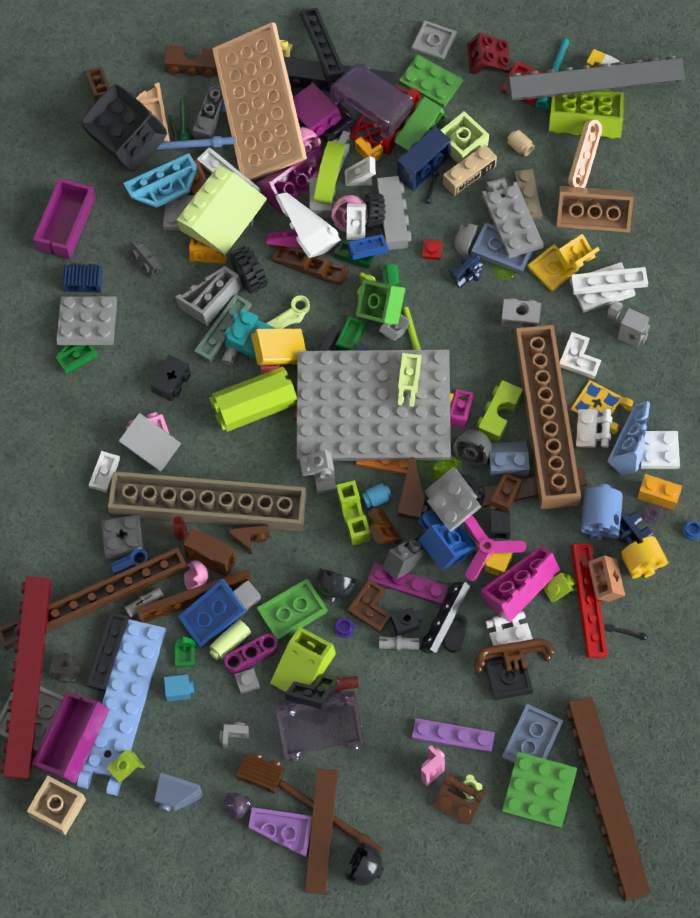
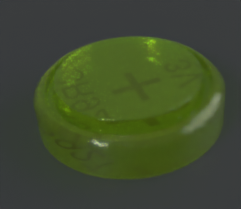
M499 265L494 267L496 277L501 280H509L515 274L514 271Z

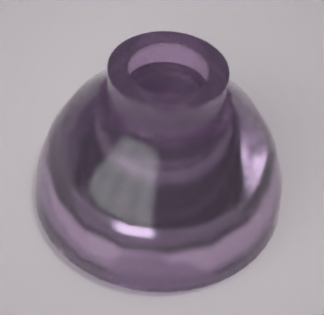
M235 792L227 793L224 799L225 811L232 820H240L245 816L248 808L251 807V801L248 796L244 797L242 794Z

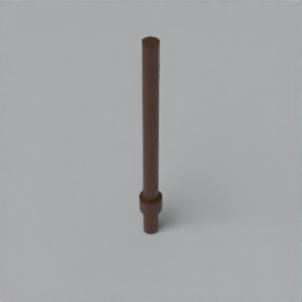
M281 780L278 785L279 788L313 810L314 801L284 780ZM334 815L333 824L356 839L359 845L362 846L361 843L364 842L381 853L383 848L370 840L371 837L365 833L361 834Z

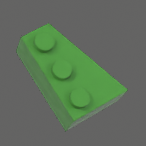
M426 97L422 101L419 100L412 116L409 115L402 131L399 130L397 132L395 144L408 152L415 142H419L428 130L431 131L441 119L446 120L447 115L443 108Z

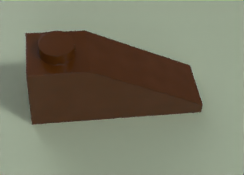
M102 67L85 71L94 103L110 88Z
M410 457L398 508V516L419 520L427 511L428 505H425L415 458Z

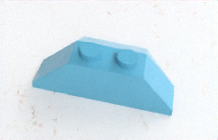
M188 153L123 184L132 199L157 208L190 193L197 166Z

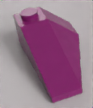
M319 146L306 153V160L273 172L257 183L261 194L267 198L266 201L282 215L285 214L276 196L287 192L300 202L298 197L302 191L307 192L309 189L307 184L310 178H316L319 174L323 153Z

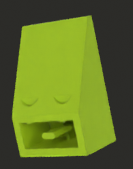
M299 627L289 641L270 684L284 692H287L294 681L312 686L320 674L324 673L336 655L333 644Z

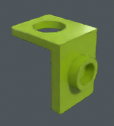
M127 749L107 766V769L121 783L136 768L140 767L143 769L145 766L132 751Z

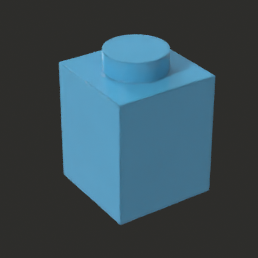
M188 675L164 677L167 702L191 699V693H194L193 681H189Z

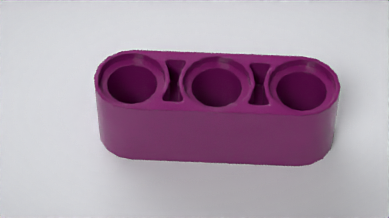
M265 634L227 654L224 659L227 672L235 675L273 656L278 651L277 638L272 634ZM267 642H272L274 646L272 648H266L264 647V644ZM250 651L257 653L252 658L247 657L246 654ZM233 660L239 662L235 667L229 666V663Z

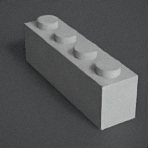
M399 176L377 178L378 194L384 196V204H386L385 220L382 225L388 250L408 248V242L411 241L410 230L407 231L406 225H409L408 214H404V209H407L406 199H402L404 185L400 183Z

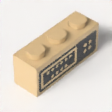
M483 145L443 174V185L455 197L495 168L497 156L486 145Z

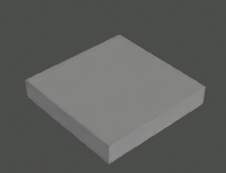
M424 20L411 50L444 62L457 35V31Z

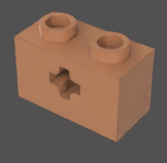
M604 555L588 562L596 599L609 602L625 596L617 559Z

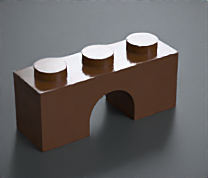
M167 45L164 61L165 72L172 75H177L178 73L187 74L188 76L204 75L208 78L218 76L212 49L202 48L201 55L198 58L188 59L186 58L185 47Z

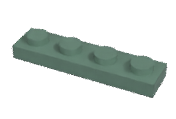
M235 294L195 349V355L211 363L226 342L224 334L228 326L232 328L234 325L232 319L235 313H240L241 309L248 311L252 306L251 302Z

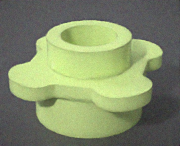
M473 775L466 776V780L463 783L471 785L472 788L478 791L482 790V784L478 783ZM463 792V793L466 795V798H467V799H473V798H474V797H472V796L466 794L465 792Z

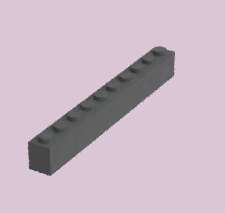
M669 56L665 58L666 60L660 61L659 58L648 59V62L634 60L631 61V64L616 62L614 66H608L607 63L597 65L596 68L586 65L581 66L578 70L568 67L563 68V71L556 72V69H550L542 74H539L538 71H532L524 76H521V73H514L505 80L508 101L681 82L685 80L683 59Z

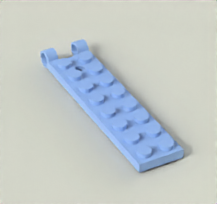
M129 619L102 702L109 709V712L80 772L77 782L78 787L88 789L92 775L96 773L111 777L107 786V794L118 795L121 783L115 779L107 769V766L125 750L131 751L166 628ZM106 751H110L112 755L111 757L106 758L104 757V753Z

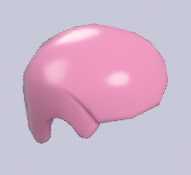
M198 560L188 563L187 566L190 567V570L184 573L186 589L190 590L206 584L208 572L205 565Z

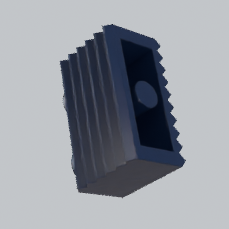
M77 263L64 265L62 284L64 292L101 293L102 267L97 264L82 266Z

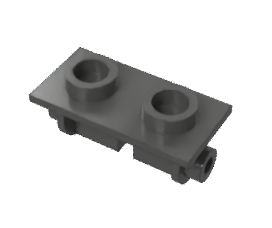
M132 242L128 254L139 265L141 271L150 279L154 272H161V264L153 256L148 259L151 253L145 245Z

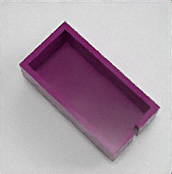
M62 178L58 179L33 238L36 250L52 254L54 251L56 256L71 259L96 199L93 187Z
M66 691L32 765L43 773L75 784L109 709L99 701L87 697L83 698L81 695Z

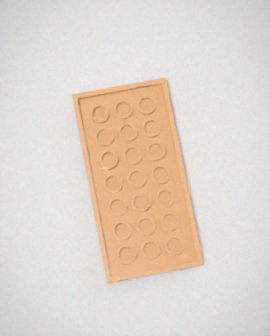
M271 22L212 48L231 135L236 137L234 148L240 173L250 181L306 160L307 157L276 24Z

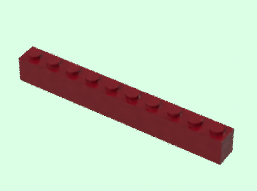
M26 576V582H22L21 594H24V600L20 601L19 613H22V618L17 623V633H20L19 641H15L14 651L17 653V661L14 660L12 666L15 680H11L10 692L13 693V698L8 702V712L11 713L10 721H6L5 732L8 733V741H4L3 753H6V760L2 761L1 773H4L6 779L30 781L52 585L50 578Z

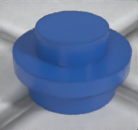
M696 521L687 522L683 527L684 536L690 540L700 538V524Z

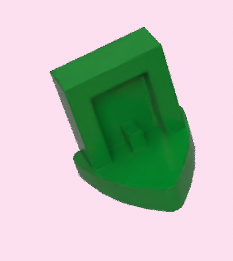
M181 637L173 643V649H175V668L195 667V648H197V643L188 637Z

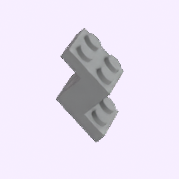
M454 467L424 491L429 498L427 502L451 532L481 508V505L476 500L477 495Z

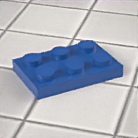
M221 579L178 617L199 647L203 648L247 610L227 582Z

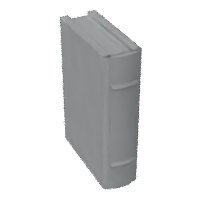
M141 413L137 415L119 440L121 444L160 472L182 444L174 436H171Z

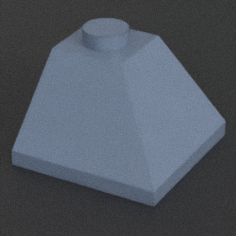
M161 773L154 801L158 805V809L164 812H169L170 810L177 811L201 799L203 794L200 785Z

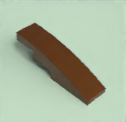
M278 246L272 257V261L319 280L341 286L349 272L347 266L331 263L329 259L315 256L309 258L303 249Z

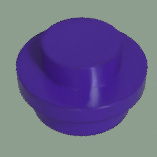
M348 618L337 620L334 626L335 633L342 638L351 636L354 631L353 622Z

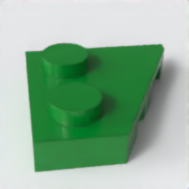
M65 345L64 349L55 358L65 374L97 357L98 353L93 345Z

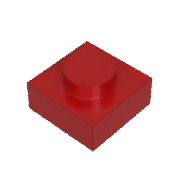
M424 240L422 259L440 260L442 241Z

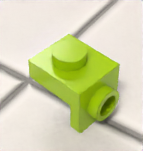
M564 573L558 574L543 587L553 603L569 592L577 590L572 576Z

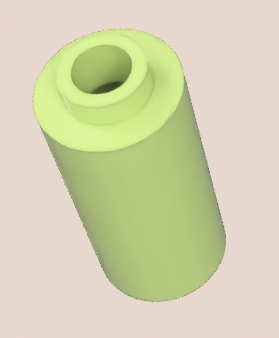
M237 619L209 646L211 649L209 653L216 660L219 658L224 660L227 654L232 652L251 634L250 629L240 619Z

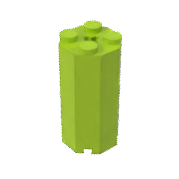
M282 366L212 394L209 401L212 408L218 413L215 417L223 431H231L297 405V396L290 379L285 378L288 373Z

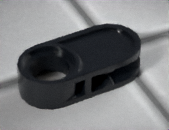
M456 614L453 621L461 620L464 624L463 627L456 629L451 623L445 636L444 646L451 653L459 652L463 647L467 630V619L462 614Z

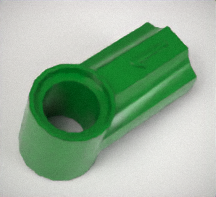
M387 264L382 267L383 283L401 287V283L399 284L398 266Z

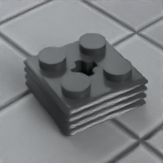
M138 514L101 520L104 555L107 560L126 557L136 549L144 550L141 521ZM120 534L125 535L123 540H120Z

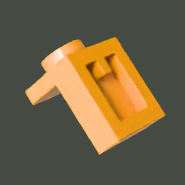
M362 137L355 140V149L364 159L371 156L375 158L376 162L382 157L383 147L381 144L372 149L368 141L365 142Z

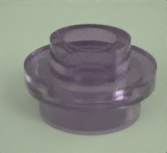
M654 505L646 507L643 512V518L649 524L659 523L663 516L661 509ZM650 512H655L656 516H651Z

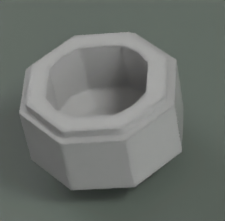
M614 301L608 309L607 317L616 320L623 308V304Z

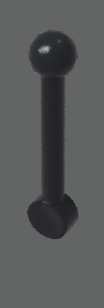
M437 171L432 173V183L428 196L424 200L426 204H430L432 201L431 195L436 179L439 177Z
M612 624L607 626L608 632L615 631L639 637L643 641L648 638L646 633L639 634L615 628Z

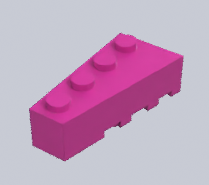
M541 545L480 591L488 607L510 623L560 569L553 553Z

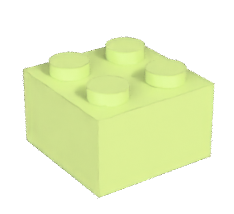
M465 112L461 113L440 130L451 139L450 156L457 163L463 161L483 145L488 146L489 134Z

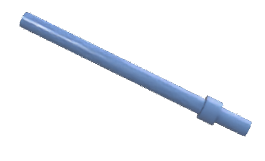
M214 136L211 139L162 142L156 150L202 146L222 147V145L236 144V137L222 138L221 136Z

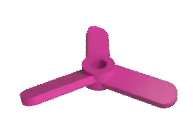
M472 515L463 522L479 545V550L465 573L469 581H474L478 577L488 557L493 553H519L526 550V543L524 541H493L489 539ZM488 545L490 549H485L484 546Z

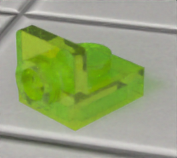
M451 457V460H438L434 466L431 480L436 482L451 468L458 469L461 461Z

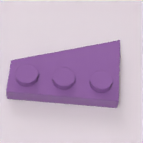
M252 807L248 828L306 858L313 816Z

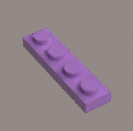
M415 718L412 739L492 753L495 732Z

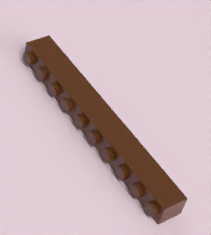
M179 548L50 604L46 633L187 570ZM21 618L0 627V639L6 651L15 647V641H19L20 633H17V623L21 621Z
M593 697L571 701L568 703V709H565L567 720L572 721L573 728H571L573 740H577L579 745L576 748L577 755L584 762L582 771L584 778L589 779L590 786H588L590 798L594 797L596 803L593 806L596 818L600 817L602 825H599L601 836L606 837V854L613 861V865H611L612 874L619 881V885H617L619 897H623L624 902L649 896L650 888Z

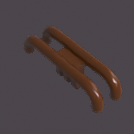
M543 638L488 646L478 652L474 662V669L477 673H481L486 660L503 658L506 671H511L510 663L513 664L514 670H519L518 662H520L521 668L525 669L527 664L524 654L539 652L543 655L545 661H550L551 655L554 654V648L549 641Z

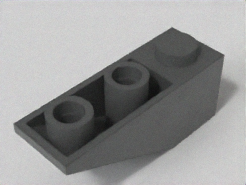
M209 86L192 130L194 140L211 139L215 136L224 104L221 89Z
M424 532L389 550L382 569L396 580L409 573L429 554L418 540Z

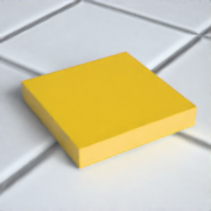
M555 244L527 265V268L551 292L567 281L571 275L579 271V268L574 270L573 267L565 270L555 253L559 249Z

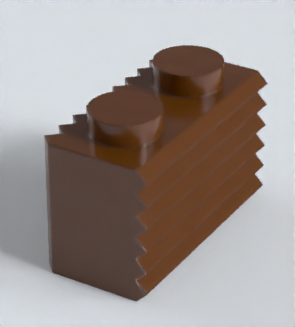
M246 753L237 773V779L275 794L284 774V768L281 767L282 764L274 760L270 762L262 760L263 757L257 753H252L251 755Z

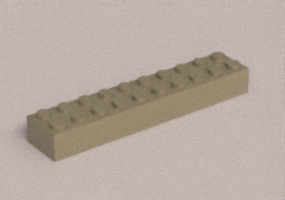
M113 471L108 509L110 516L123 517L138 514L140 518L238 527L268 525L269 529L303 532L306 487Z

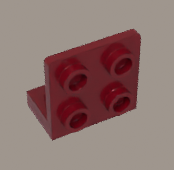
M478 33L467 43L471 74H478L486 66L506 73L511 71L507 41Z

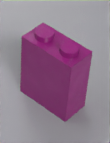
M314 83L293 97L299 125L312 130L317 136L322 135L324 131L342 119L339 108Z

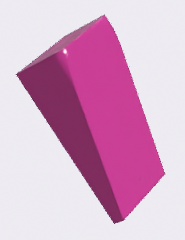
M296 230L269 233L266 241L270 245L302 248L296 239L298 237Z
M455 390L450 407V426L465 429L474 393ZM460 395L467 396L468 401L457 398Z

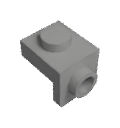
M400 314L398 325L384 323L379 331L387 339L395 341L404 335L410 319Z
M235 722L233 725L224 724V731L220 730L219 743H222L223 749L228 748V737L249 738V727L241 722Z

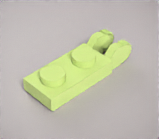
M402 353L398 384V405H402L404 402V392H411L409 404L414 407L415 394L418 389L421 355Z

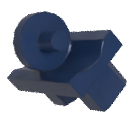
M476 253L473 256L465 254L461 259L462 266L460 268L453 266L449 269L450 276L455 280L456 285L460 289L472 279L476 282L481 279L479 273L482 271L483 265L479 260L480 256Z
M637 512L630 515L625 513L621 516L622 520L620 523L623 527H620L621 535L618 538L620 543L627 541L629 545L634 542L640 544L643 542V538L653 535V532L647 526L642 530L637 528V525L642 523L641 516Z

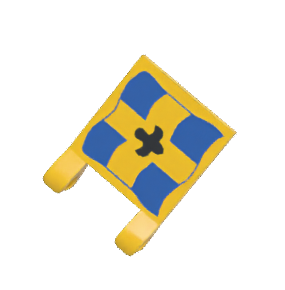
M589 380L570 410L578 414L579 409H597L599 411L598 417L603 416L604 409H610L612 416L618 405L631 411L634 402ZM612 421L610 433L615 435L618 431V424Z

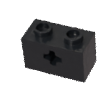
M168 355L151 383L152 393L172 402L174 397L177 398L180 395L183 382H187L191 376L189 364Z

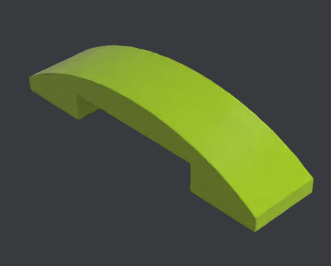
M328 141L318 174L314 201L332 204L346 144Z

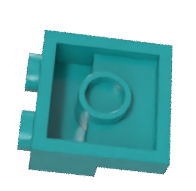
M241 309L240 313L236 312L232 319L234 323L232 328L228 326L224 337H226L225 345L256 359L251 334L255 333L256 329L275 328L259 321V316Z

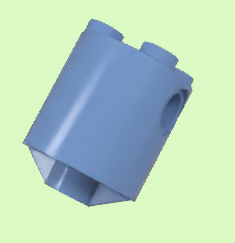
M598 484L596 487L586 489L583 499L581 532L590 535V539L594 540L595 537L596 540H601L602 537L618 538L622 510V493L607 484Z

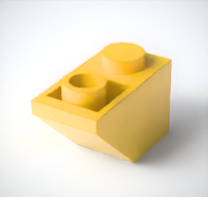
M475 541V544H476V546H477V548H476L475 550H476V552H478V550H479V545H478L477 542ZM485 545L484 548L490 549V546ZM493 553L484 564V570L496 576H501L507 571L513 553Z

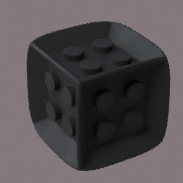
M117 84L110 87L93 104L81 121V126L87 134L97 141L122 166L132 172L138 169L154 153L167 135L166 128L158 118L151 114L132 94Z

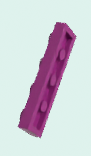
M374 562L368 580L371 579L380 586L439 605L444 601L448 590L447 585L409 573L396 580L382 569L383 565Z

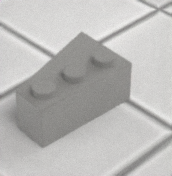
M224 266L206 277L205 281L201 284L193 285L190 287L191 290L183 295L179 294L175 298L180 309L208 326L243 286L239 275Z

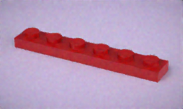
M573 544L571 546V554L586 658H606L608 654L600 600L596 599L588 563L594 560L592 544Z

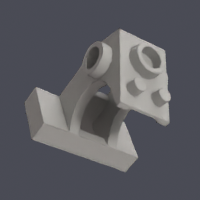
M319 449L313 454L300 458L302 475H314L317 494L336 491L334 467L330 452L326 449Z

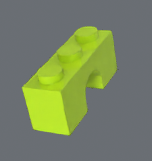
M503 380L500 386L496 385L492 393L494 398L492 402H487L484 409L486 414L484 418H479L476 425L478 431L484 433L490 440L499 443L507 427V420L501 418L497 412L501 409L515 411L522 397L523 389Z
M355 480L336 485L337 497L351 545L371 541V533L368 529L366 516L362 511Z

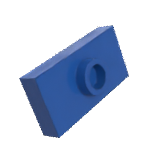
M383 234L349 241L347 245L353 260L387 253L389 249Z

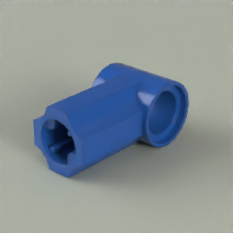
M136 549L132 554L111 563L114 574H120L142 564L136 563V559L139 556H145L144 562L149 561L150 558L147 552L143 549Z

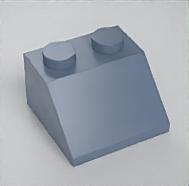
M526 442L491 443L492 451L490 452L489 459L490 479H502L504 473L517 478H528L530 469Z

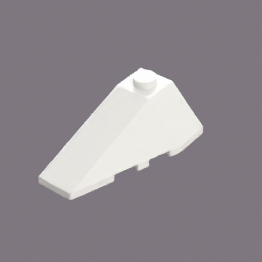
M286 192L276 196L283 213L291 220L289 224L291 229H295L298 234L296 239L309 258L327 253L341 241L338 232L330 224Z

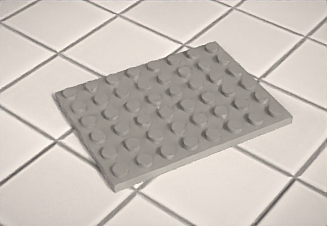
M449 350L298 351L297 461H300L301 457L313 454L319 449H326L330 452L332 461L410 460V457H414L415 460H451ZM402 353L421 355L418 389L415 394L414 407L409 404L411 392H404V402L402 405H398V384Z

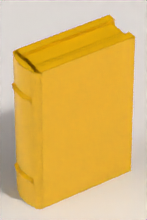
M256 329V332L251 334L258 365H297L298 351H306L301 329Z

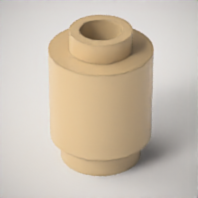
M520 130L512 131L507 138L508 145L520 155L527 156L534 149L532 141Z

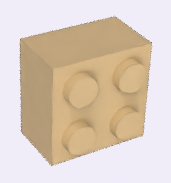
M47 776L29 806L27 813L31 818L66 835L86 799L82 793Z

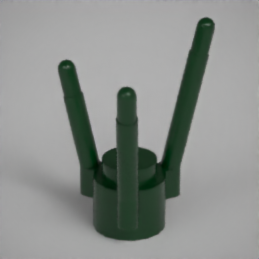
M180 99L181 128L178 129V132L176 131L172 115H169L174 141L194 140L192 130L197 117L194 118L191 132H189V129L185 128L184 100Z

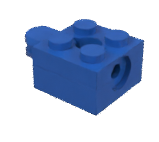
M426 511L418 520V523L425 531L418 540L441 570L463 562L477 548L461 525L451 532L433 511Z

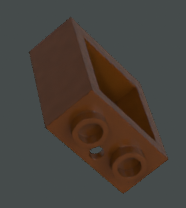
M192 528L190 533H186L183 539L187 558L193 561L198 560L205 567L226 577L229 575L237 561L235 548Z

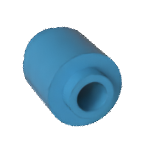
M383 483L365 490V493L361 494L367 508H374L390 501L389 497L392 496L389 487L384 486Z

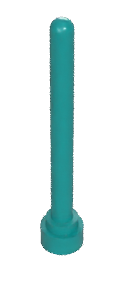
M567 38L562 40L552 69H556V72L560 69L569 44ZM550 97L537 98L535 105L539 109L548 110L551 100Z

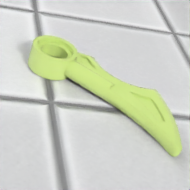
M302 295L294 297L291 302V308L266 324L275 329H284L288 325L301 323L305 314L310 309L308 298ZM298 302L306 304L302 310L297 309L295 305Z

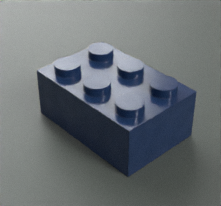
M436 126L431 131L428 130L419 142H415L406 154L403 153L398 158L397 176H399V180L412 191L418 188L450 158L451 139Z

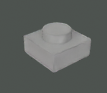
M254 668L235 674L241 694L260 688Z

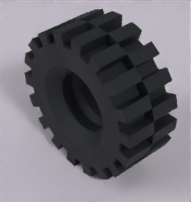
M247 244L229 253L231 265L239 275L241 283L248 293L252 294L267 286L268 281L262 265L259 263L254 251Z

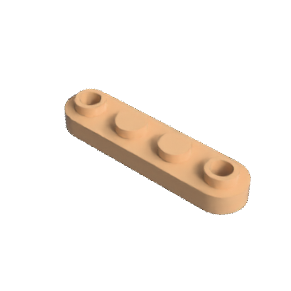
M589 120L584 124L568 178L570 187L584 188L587 184L602 133L601 123L597 120Z

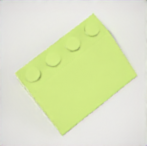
M218 165L178 217L177 222L180 231L226 255L266 202L267 198L234 172Z

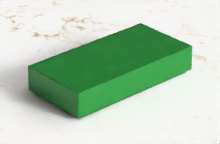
M348 316L335 344V348L342 351H352L356 348L366 322Z

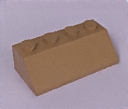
M560 186L556 227L630 233L634 199L633 191Z

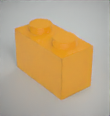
M645 474L637 499L674 511L682 486Z

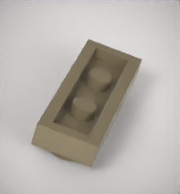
M533 169L515 171L516 182L532 219H542Z

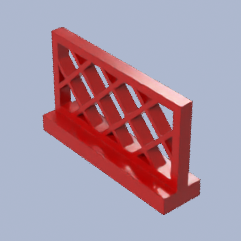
M396 86L393 96L395 103L387 106L384 103L385 100L371 98L352 131L350 139L357 140L360 138L356 136L358 131L366 129L368 135L362 136V139L365 142L368 141L374 148L381 144L383 153L390 155L396 145L394 141L399 130L402 131L409 115L412 116L416 104L421 100L419 90L415 88L407 90ZM406 95L405 99L397 101L396 96ZM382 102V108L373 109L375 103ZM398 107L397 113L389 115L388 110ZM386 111L387 117L378 120L376 115ZM374 116L376 121L368 124L365 123L367 117ZM390 121L389 127L381 128L380 124ZM378 125L379 131L370 134L368 128ZM379 135L383 137L380 143L372 140V138Z

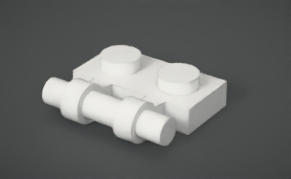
M579 409L577 448H596L597 441H601L602 448L609 447V441L611 440V433H609L610 424H612L610 409H604L603 416L598 417L599 411L597 409ZM598 424H602V433H597Z
M520 611L511 621L513 627L502 629V624L509 623L502 617L494 616L491 620L485 621L487 629L492 627L496 629V632L489 633L493 646L533 639L528 623L520 625L518 621L525 618L524 611Z

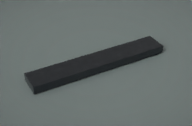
M318 8L300 10V16L327 80L345 78L344 68Z

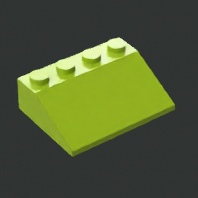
M597 91L553 96L551 98L549 131L558 134L571 133L572 135H580L587 121L597 120L602 126L601 136L610 139L621 138L624 92Z

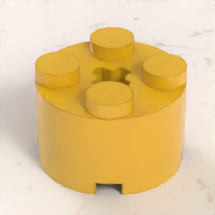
M653 536L643 538V542L640 544L634 542L621 552L622 559L633 579L644 575L645 578L655 574L654 570L668 564L665 554Z

